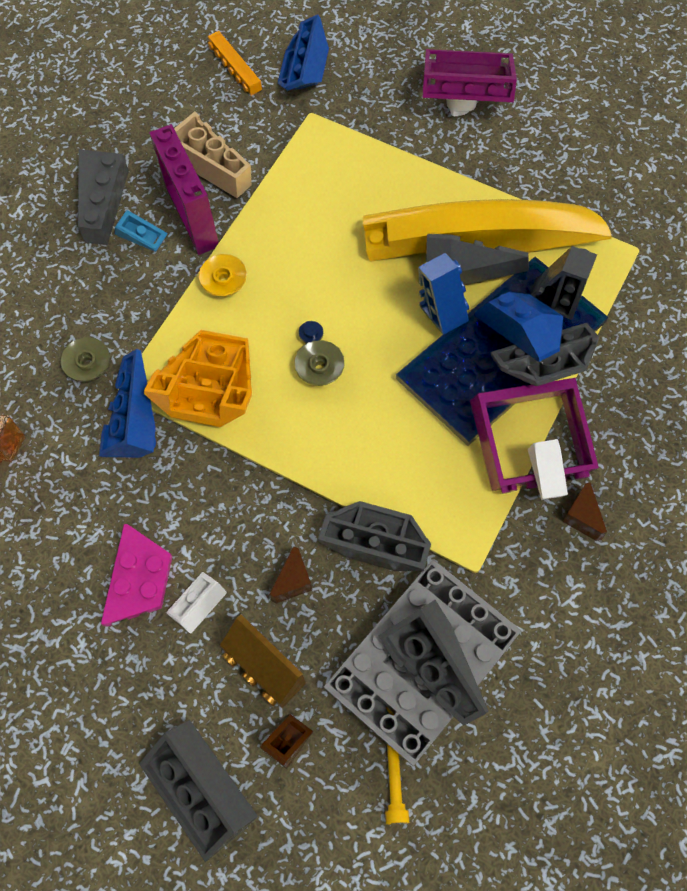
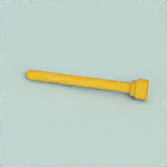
M386 707L387 711L394 716L395 714ZM387 744L390 805H388V811H385L386 825L391 823L408 824L410 823L409 810H406L405 804H402L399 754Z

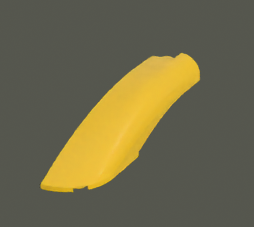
M514 199L455 201L363 216L366 252L369 261L426 253L427 234L460 236V241L474 244V241L477 240L483 242V246L495 249L498 246L523 252L612 238L608 225L596 212L580 205L550 201Z

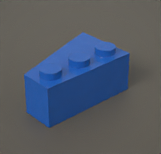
M444 253L419 266V284L423 286V289L419 291V295L421 298L424 297V300L420 302V307L440 332L444 335L468 322L467 310H469V305L464 298L466 289L460 278L462 269L457 260H452Z

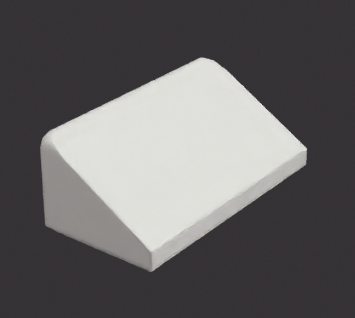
M202 572L166 613L186 631L192 633L227 592L217 581Z

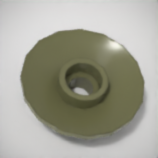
M84 337L76 339L64 349L60 360L61 367L67 377L75 381L87 382L95 380L103 375L108 368L110 353L106 345L96 338ZM86 361H91L88 365H84Z
M324 340L305 344L295 357V370L298 376L306 383L315 386L328 385L336 381L342 374L345 366L341 350L333 343ZM323 365L324 368L317 369L316 366Z

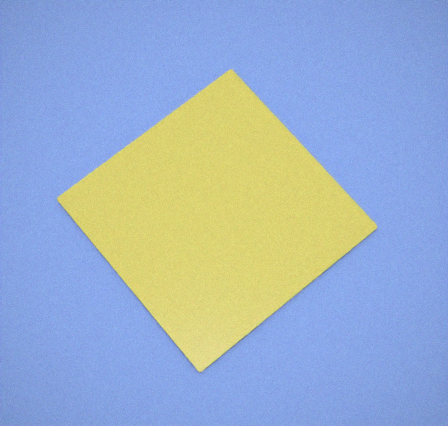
M310 113L209 256L211 258L220 254H228L239 258L247 271L246 282L242 288L232 295L214 296L206 292L201 286L198 272L142 353L148 384L152 374L157 369L162 370L168 364V359L171 356L176 357L182 351V346L200 330L248 338L252 398L245 414L222 427L171 418L151 401L152 411L342 507L362 501L412 515L426 538L430 541L431 552L473 573H478L522 486H517V491L502 494L501 490H491L470 400L479 393L531 384H527L500 370L491 357V352L515 344L475 317V312L502 294L508 292L529 294L535 279L571 246L595 253L597 257L573 319L570 320L563 317L562 330L588 323L598 335L639 253V249L612 237L608 240L528 252L529 271L464 285L466 289L464 298L469 305V310H467L469 321L443 335L420 307V302L424 300V297L421 298L419 295V291L423 289V286L419 284L418 267L426 263V253L369 261L366 252L363 216L445 202L522 199L329 119ZM307 321L318 322L323 327L324 332L321 340L336 345L344 356L345 366L342 374L336 381L328 385L315 386L308 384L298 376L295 370L297 352L306 344L299 337V328ZM317 365L316 368H317V369H322V368H324V366H323V365ZM578 374L571 375L559 380L576 378ZM561 396L487 408L504 479L528 475L532 464L527 449L533 443L545 441L563 405Z

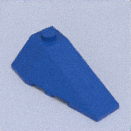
M135 349L122 358L115 387L119 390L108 410L112 411L109 425L104 424L100 457L140 458L154 452L156 427L151 400L144 395L147 379L141 350Z

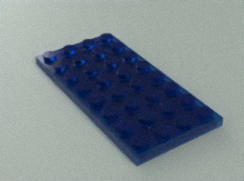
M536 256L529 261V271L511 276L468 313V322L442 335L396 374V379L467 446L479 437L470 402L471 399L479 393L531 385L500 370L491 357V352L515 344L475 317V312L502 294L508 292L529 294L535 279L549 268ZM581 296L573 319L570 320L563 317L562 330L588 323L596 332L606 323L608 316L584 296ZM514 404L487 408L490 424L492 425Z

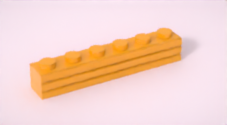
M217 31L209 35L208 46L210 50H213L216 57L221 59L224 67L227 66L230 74L235 76L237 83H241L243 90L248 92L250 96L261 91V80L221 32Z

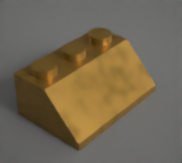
M240 614L220 644L225 652L222 657L233 668L238 664L245 671L241 676L252 687L258 684L264 690L261 694L262 697L272 707L278 704L283 708L306 684L303 673Z

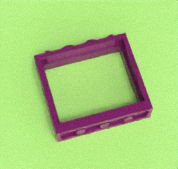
M426 49L423 98L514 103L517 77L513 53ZM430 54H436V59H430ZM502 58H508V64L501 63ZM431 79H435V84H430Z
M170 124L149 132L165 188L197 254L201 255L215 249L219 241L208 195L173 125ZM201 191V195H195V192Z
M576 378L552 381L539 386L527 385L479 393L470 400L492 491L501 490L502 494L517 491V486L526 485V489L538 486L534 474L508 479L503 478L487 408L561 396L579 464L578 466L564 468L565 480L566 477L574 476L575 480L590 477V472L599 468Z

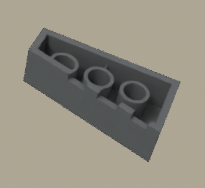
M79 149L78 228L85 243L108 245L129 172L123 154Z

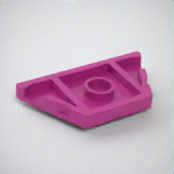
M124 524L101 621V625L106 627L124 619L129 620L138 617L145 612L150 613L162 609L173 556L128 524Z

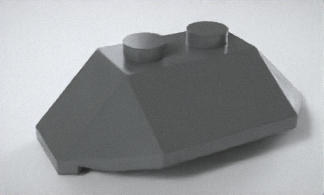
M588 323L562 330L560 351L540 362L516 345L491 352V357L501 371L527 384L539 386L587 371L599 341V336Z
M362 501L343 507L334 513L326 514L318 537L319 542L344 557L393 571H424L431 547L430 541L426 538L412 515Z

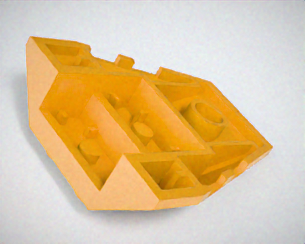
M200 330L182 346V351L176 357L171 356L168 359V364L162 370L157 369L152 374L144 389V395L171 418L222 427L245 414L252 398L248 338Z

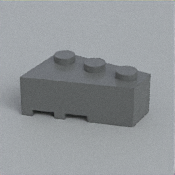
M571 246L535 279L529 294L561 314L564 318L572 320L597 254L583 248Z

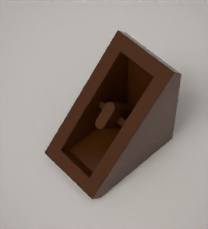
M590 482L585 483L563 522L595 541L603 539L607 530Z
M293 546L269 594L271 601L274 603H279L312 591L308 573L297 547Z
M290 714L262 743L260 748L287 769L313 731Z

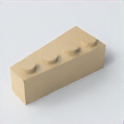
M195 111L174 128L199 176L236 198L252 185L251 165L236 150L229 148L225 144V140L221 136H217L207 122L203 123Z

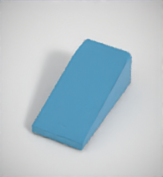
M126 210L115 226V235L155 252L168 234Z

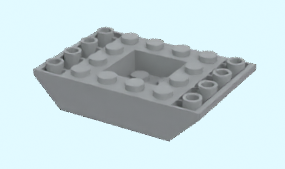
M432 560L427 565L424 571L421 572L324 686L331 695L412 766L429 749L454 716L437 701L434 693L425 685L421 687L414 680L416 677L405 666L400 667L392 659L378 635L433 600H436L449 620L475 681L479 686L522 631L435 560ZM386 707H387L390 711H392L395 715H394V716L391 715V714L387 711Z

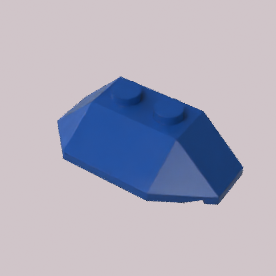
M319 15L306 19L299 24L298 32L293 36L285 51L277 84L287 91L307 88L322 82L329 47Z
M508 292L488 302L475 312V317L538 362L560 351L563 316L530 294Z

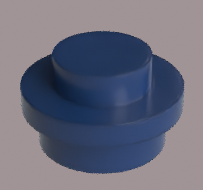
M307 321L299 328V337L306 344L323 338V327L318 322Z

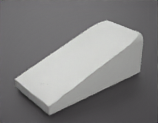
M558 439L533 443L527 450L541 500L567 496L563 460Z

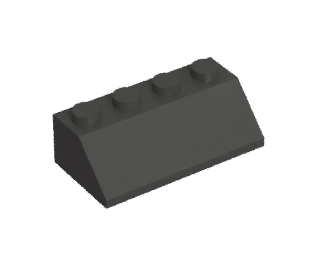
M190 720L165 732L139 763L205 862L241 834L258 817Z

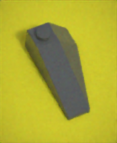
M427 234L426 263L446 253L452 260H457L461 266L462 274H460V278L464 285L529 271L528 252L502 246L492 249L483 246L481 241L475 240L474 244L460 241V236Z
M433 600L378 635L392 659L400 667L405 666L416 677L414 680L421 687L425 685L434 693L437 701L463 726L488 712V708L455 632L436 600Z

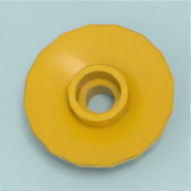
M228 254L212 256L204 262L199 271L201 286L206 292L214 296L234 294L242 288L247 277V271L243 262L239 258Z

